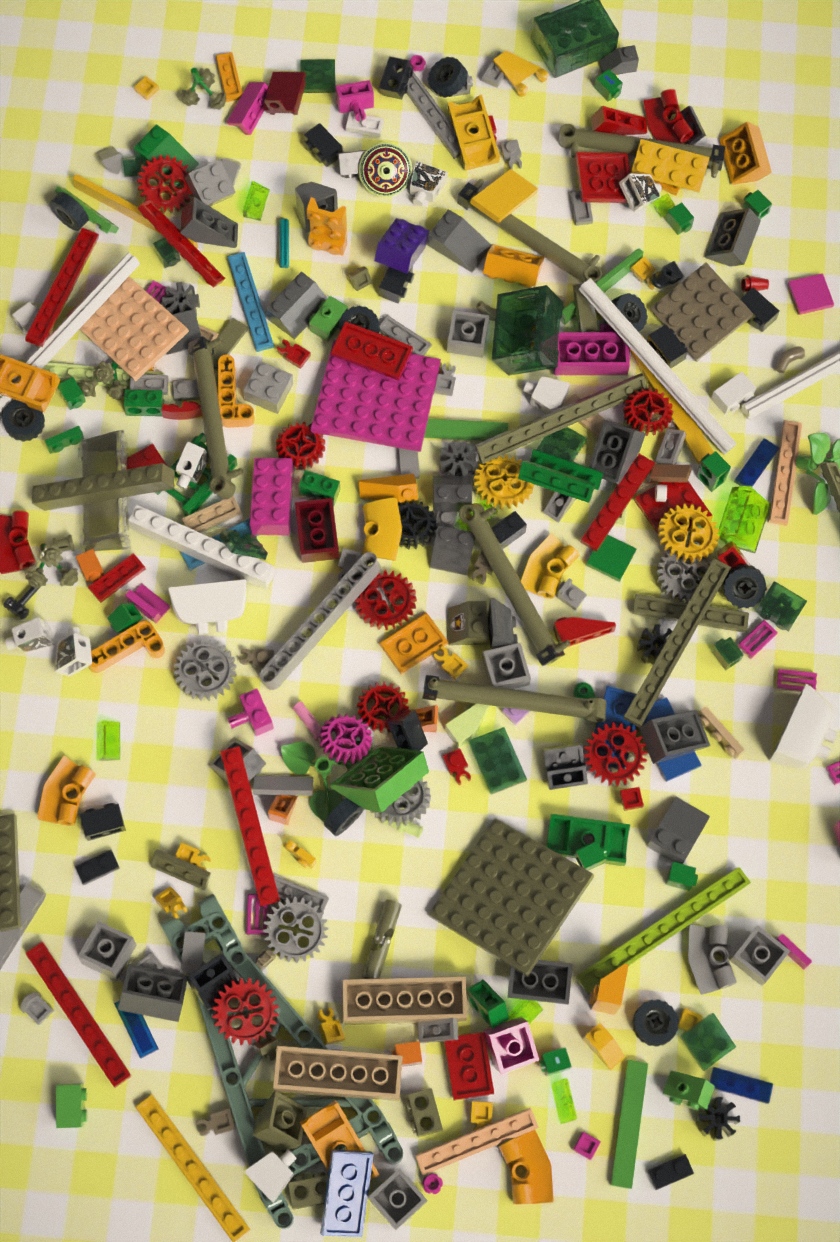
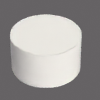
M656 485L655 501L666 502L667 485Z

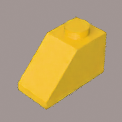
M601 1023L596 1025L583 1038V1041L610 1071L626 1057L616 1040Z

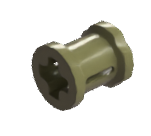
M71 534L65 538H52L53 544L58 549H61L62 552L68 550L75 551Z

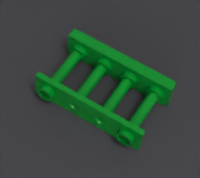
M202 432L199 436H195L191 443L204 448L208 454L207 445H205V434ZM232 454L228 456L230 471L238 466L237 458ZM180 457L170 467L175 471V476L178 479L180 476L176 472V467L180 460ZM206 467L202 474L207 477V481L203 485L189 482L188 486L195 491L191 498L187 499L175 489L165 490V492L183 504L182 509L185 516L197 512L213 494L210 490L211 471Z
M533 449L530 461L525 459L522 461L518 479L589 503L594 489L599 490L604 472Z

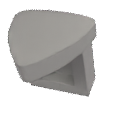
M113 146L98 152L97 155L104 167L114 174H119L122 166V154Z
M222 158L221 162L232 185L235 186L242 164L237 160Z
M34 992L23 999L20 1011L22 1013L26 1012L40 1026L54 1011L41 999L42 995L39 992Z

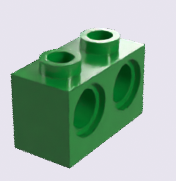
M125 390L124 408L126 416L163 417L161 410L164 404V395L162 390Z
M717 451L711 455L709 453L701 459V465L698 467L697 478L711 493L726 481L731 468Z
M304 470L298 486L299 495L313 500L333 498V506H335L341 490L339 480Z
M484 979L466 989L471 1007L492 1029L509 1019L505 1001Z

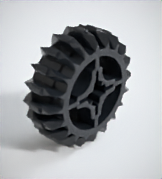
M406 500L405 505L399 502L400 517L406 514V518L401 520L402 532L410 535L407 536L402 533L399 546L402 548L405 544L408 550L412 545H414L415 549L418 548V544L424 547L425 542L429 543L431 541L430 537H434V530L437 529L435 524L436 517H433L434 512L429 511L428 505L423 507L422 501L418 505L415 500L412 501V504H409V501ZM409 519H410V521H411V523H412V525H413V530H412V526H410V524H409ZM426 526L425 530L422 533L416 535V532Z

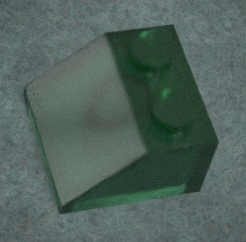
M774 581L756 612L759 613L761 618L774 622L779 629L789 632L801 614L807 600Z

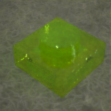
M668 193L651 203L660 218L666 216L667 211L676 206Z

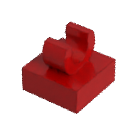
M640 787L620 790L619 793L624 811L644 807Z

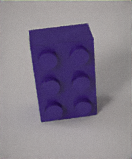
M396 218L378 242L374 261L408 274L424 251L430 230L420 225L411 224L404 219Z

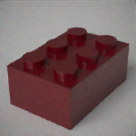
M333 498L295 502L302 563L339 559Z

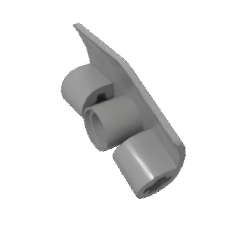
M689 925L688 962L701 995L737 984L728 959L727 926L712 925L710 927ZM720 953L723 961H716L713 954Z

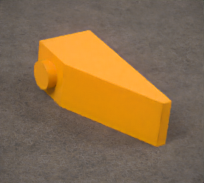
M414 473L358 480L360 498L381 500L395 497L397 502L418 500L417 483Z

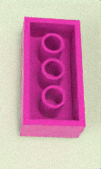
M555 332L553 341L554 375H628L630 367L629 346L616 332Z
M254 458L250 517L252 535H290L294 473L292 458Z

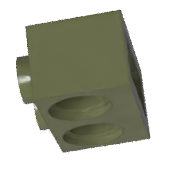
M432 1088L408 1094V1100L405 1101L407 1112H412L414 1119L410 1121L413 1134L417 1133L419 1138L441 1132L443 1128ZM417 1098L425 1099L426 1106L420 1109L415 1106L414 1102ZM428 1118L432 1122V1126L429 1129H423L420 1126L422 1119Z
M325 1172L313 1174V1178L305 1179V1176L292 1178L293 1182H289L288 1185L293 1210L324 1204L325 1193L318 1194L315 1188L318 1183H325L327 1185L328 1175L326 1176ZM300 1186L305 1187L307 1190L303 1198L295 1196V1190Z

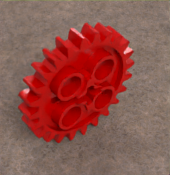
M168 154L165 159H163L162 155H159L158 160L152 157V163L147 160L146 166L141 167L143 172L138 173V176L142 179H137L136 183L141 184L137 188L138 191H142L139 197H145L144 202L151 200L159 209H162L163 214H165L167 209L170 213H173V208L176 211L180 210V206L185 208V201L189 203L191 200L188 196H193L185 180L187 174L192 171H186L188 165H181L183 160L177 163L176 156L170 160ZM162 169H169L171 174L165 175L162 172ZM149 180H156L158 185L151 186ZM163 182H164V183H166V182L169 183V185H168V186L166 185L165 187H164L162 184H163ZM180 182L183 188L177 189L174 183ZM161 194H168L170 199H162Z
M384 570L383 575L378 573L377 577L371 581L355 600L359 617L363 618L365 624L370 621L371 628L377 624L378 630L384 626L387 631L389 625L395 629L396 623L403 626L402 620L408 622L407 615L413 616L412 609H416L414 602H417V597L414 596L416 591L412 589V582L408 583L407 577L402 579L401 573L395 576L394 571L390 575L387 574L386 570ZM388 586H393V589L385 590ZM377 588H380L382 590L383 595L385 596L386 600L390 602V606L395 611V613L391 612L387 602L382 599V595L377 590ZM371 596H377L374 600L369 599ZM397 601H403L402 604L395 605ZM382 610H386V611H387V612H386L385 614H383V615L378 614V613H379L380 611H382Z
M612 723L611 728L605 724L603 731L598 727V735L593 732L591 733L593 740L587 739L586 742L590 746L584 747V750L589 753L585 754L584 758L589 759L585 763L586 766H591L588 772L596 773L594 779L600 776L601 784L608 780V786L615 782L616 787H618L620 781L627 785V779L633 782V775L640 776L638 769L644 770L645 767L641 763L647 762V759L642 756L647 755L648 752L642 750L646 746V743L640 744L643 737H635L637 730L631 733L629 732L630 726L623 729V723H621L619 728H616L615 723ZM620 737L623 740V744L621 746L615 745L613 738ZM605 740H608L611 748L605 743ZM597 748H605L607 755L599 756ZM613 751L620 753L618 759L617 757H611ZM631 753L634 756V761L627 762L624 759V754ZM619 760L625 765L626 769L621 767ZM615 764L618 767V771L615 773L610 772L608 765Z
M239 977V983L237 984L232 979V986L229 987L224 984L226 991L218 990L221 997L214 998V1001L218 1003V1005L211 1007L217 1011V1013L212 1014V1018L218 1019L214 1022V1026L221 1025L218 1033L226 1032L224 1039H228L231 1036L233 1044L237 1039H239L240 1045H243L244 1040H247L248 1044L251 1045L252 1039L259 1043L258 1036L261 1035L267 1038L265 1031L272 1032L270 1024H277L273 1017L279 1016L274 1011L279 1005L272 1003L277 998L276 996L269 997L272 990L268 989L265 991L266 983L259 986L258 979L251 983L250 977L247 978L246 982L243 981L242 977ZM253 994L259 995V1001L256 1004L249 1003V997ZM233 997L239 999L236 1007L228 1006V1001ZM245 1006L248 1008V1010L263 1007V1010L260 1011H248L246 1016H244L242 1012H239L243 1011V1007ZM227 1012H239L232 1015H227ZM254 1015H261L262 1021L257 1025L252 1024V1017ZM235 1018L242 1020L241 1025L237 1028L231 1026V1021Z

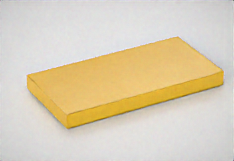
M510 169L474 196L470 203L499 223L534 196L539 188Z

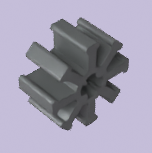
M177 282L178 292H174L170 286L165 289L167 298L162 297L163 307L172 315L195 309L197 316L196 307L200 308L199 294H195L194 286L189 284V287L184 291L183 283Z
M462 441L461 448L457 451L455 442H449L448 452L444 451V449L440 452L441 474H444L446 471H449L448 476H455L458 472L460 476H468V471L474 474L476 470L475 449L467 452L468 443Z

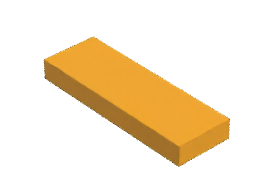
M233 52L215 55L223 90L226 93V102L239 100L243 93Z

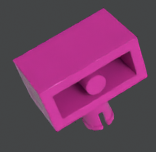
M370 80L336 86V103L339 113L354 111L357 121H360L359 115L361 121L366 118L364 109L374 108V92Z
M258 688L239 696L243 712L227 717L231 729L246 722L250 723L255 736L274 729L272 719Z

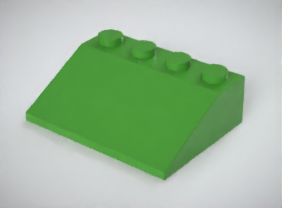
M379 745L332 782L330 786L365 810L380 813L397 801L402 794L409 791L414 784L421 781L429 773L424 751Z

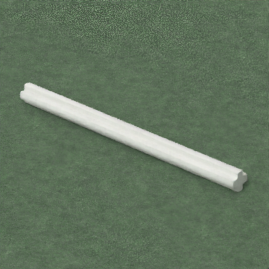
M128 252L47 338L43 348L39 347L25 363L42 369L140 265L138 259ZM21 377L13 378L12 383L20 382ZM0 394V413L12 402V398Z
M591 278L584 282L579 291L725 455L735 447L737 443L596 283Z
M840 351L744 403L741 407L742 413L750 420L840 369Z

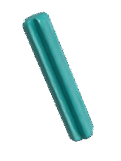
M288 219L279 220L280 268H289Z

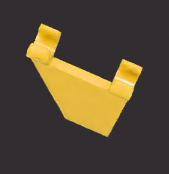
M507 50L493 59L495 65L515 87L520 97L525 96L528 91V87L521 82L534 73L541 83L545 82L549 76L548 72L543 68Z

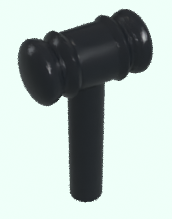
M31 586L18 601L13 597H8L3 604L4 608H7L8 611L19 617L20 620H24L29 615V609L24 605L41 587L34 588Z

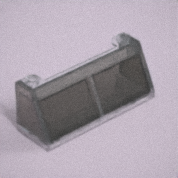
M117 430L81 440V447L78 448V458L81 459L82 477L127 469L128 443L124 430ZM128 497L82 505L83 534L79 535L80 546L83 545L85 552L94 549V551L131 549V540L128 538Z

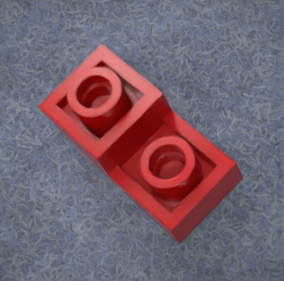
M183 401L181 408L175 404H163L161 410L165 419L187 420L202 416L201 405L194 401Z

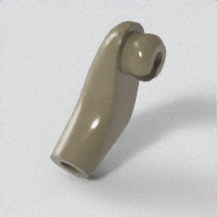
M483 301L477 303L476 309L483 315H489V320L497 321L500 326L506 325L507 321H509L507 313L492 308Z
M797 346L783 352L779 357L776 371L784 373L792 361L803 359L805 357V349Z

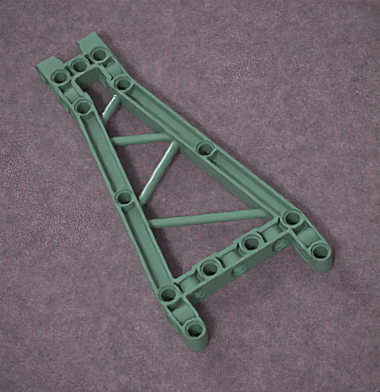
M214 894L197 902L203 918L192 925L185 927L182 921L173 916L160 923L180 962L182 960L183 948L177 946L178 941L184 939L185 931L196 932L199 929H203L206 931L205 944L215 939L232 969L242 977L244 982L250 977L251 983H254L256 979L259 980V986L266 983L265 991L268 989L272 990L269 997L276 996L277 998L272 1003L279 1005L277 1009H274L279 1014V1016L275 1017L277 1024L272 1025V1032H268L266 1036L272 1035L275 1037L281 1026H283L301 1048L329 1050L244 951L239 938ZM217 919L224 921L223 925L219 928L213 926V922ZM241 954L243 959L241 962L235 963L232 961L233 956ZM198 998L249 1167H251L266 1156L262 1141L253 1136L256 1121L251 1107H264L268 1099H248L245 1087L263 1056L256 1052L241 1076L230 1037L224 1039L226 1032L218 1033L221 1025L214 1026V1022L218 1019L212 1018V1014L217 1013V1011L213 1009L206 1011ZM243 1008V1011L239 1012H242L243 1015L246 1016L248 1011H260L263 1010V1008H256L252 1010H248V1008ZM231 1011V1012H227V1015H232V1014L239 1013V1012H238V1011H237V1012H232V1011ZM302 1032H308L310 1039L303 1042L299 1039V1035ZM234 1073L238 1075L235 1083L230 1084L227 1082L229 1074ZM343 1097L344 1099H291L303 1107H325L335 1100L340 1107H352L357 1115L348 1121L357 1137L360 1139L370 1133L379 1151L382 1152L388 1163L396 1165L402 1161L404 1152L397 1140V1136L382 1111L372 1099ZM370 1112L379 1114L377 1122H370L367 1116ZM312 1143L304 1144L291 1153L295 1157L300 1154L305 1155L307 1158L306 1163L299 1166L294 1161L288 1168L293 1172L292 1178L322 1160ZM339 1144L335 1147V1150H341L345 1148V1145ZM391 1149H397L400 1152V1157L392 1160L388 1156V1152ZM255 1185L265 1208L278 1228L282 1230L289 1229L294 1223V1217L282 1192L276 1201L272 1203ZM285 1213L290 1216V1221L287 1225L279 1224L278 1218L281 1214Z

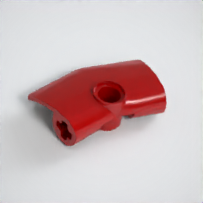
M675 89L662 91L660 93L661 97L644 100L648 127L656 140L683 144L693 136V130L680 113ZM676 114L675 118L670 120L671 116Z
M14 511L12 516L0 515L1 574L24 570L36 563L27 539L29 513L25 511ZM23 538L20 542H15L16 539Z

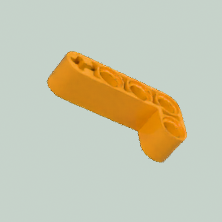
M222 355L218 360V400L222 426L227 428L250 427L255 422L252 406L236 404V367L234 358L231 355ZM225 381L231 382L230 384H224ZM225 398H231L229 401H224ZM227 414L232 415L229 418H224V416ZM244 414H249V415H250L249 417H246V418H245V417H242V415H244Z
M141 621L92 650V664L88 666L89 670L94 673L102 672L142 647L146 649L152 658H160L165 653L164 643L149 621ZM145 629L150 630V633L147 635L141 634ZM128 639L134 640L130 645L124 644ZM155 644L160 645L158 650H152L151 647ZM111 649L117 650L113 655L108 654Z

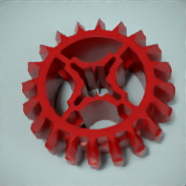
M642 387L640 389L641 392L635 390L633 392L635 395L630 394L628 396L629 400L625 401V407L623 408V413H625L624 420H627V426L633 425V429L645 432L646 436H648L649 432L654 436L657 431L659 433L663 432V428H668V423H671V416H673V410H671L672 403H669V397L664 398V392L658 394V389H655L653 392L650 387L647 391ZM658 417H661L659 420L651 422L652 419H658Z
M296 421L295 426L289 423V429L283 427V433H279V439H276L278 458H292L296 470L299 469V466H302L303 470H305L306 465L312 468L313 462L318 464L319 458H323L322 452L326 450L324 446L326 441L323 439V434L312 433V423L306 426L305 421H303L302 425H299ZM305 436H308L311 439H313L315 443H312V441L307 440ZM301 441H302L303 444H302V447H300V451H299V445L301 444ZM286 448L290 449V451H294L296 453V456L289 453Z
M376 681L374 688L369 684V691L363 689V696L358 697L360 702L357 703V708H359L357 715L361 716L362 722L367 721L368 727L372 725L373 732L377 728H379L380 733H383V728H386L387 732H391L387 721L393 717L390 709L394 707L395 703L399 705L398 711L409 710V706L406 705L408 704V699L404 698L405 692H400L399 686L393 689L394 683L386 686V681H383L382 686H379V683ZM380 694H386L390 697L384 698ZM371 698H374L375 706L368 712L367 704ZM379 703L380 705L382 704L383 707L386 706V710L382 707L379 708ZM382 716V717H384L386 720H379V719H376V717Z

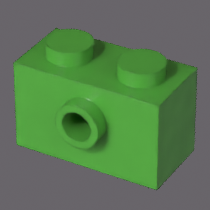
M329 296L327 300L322 301L318 312L310 317V331L328 342L339 328V320H341V316L348 309V306Z
M671 1070L663 1094L670 1098L669 1102L680 1106L681 1103H684L693 1110H698L699 1108L707 1110L715 1086L706 1079Z
M84 1083L56 1085V1128H80L84 1126V1122L88 1121V1111L84 1109V1101H87L88 1092L87 1088H84Z

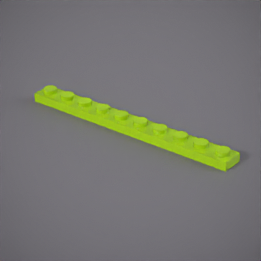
M739 866L577 975L576 979L585 992L589 994L592 992L594 985H598L602 978L624 964L632 965L690 924L749 886L751 881Z

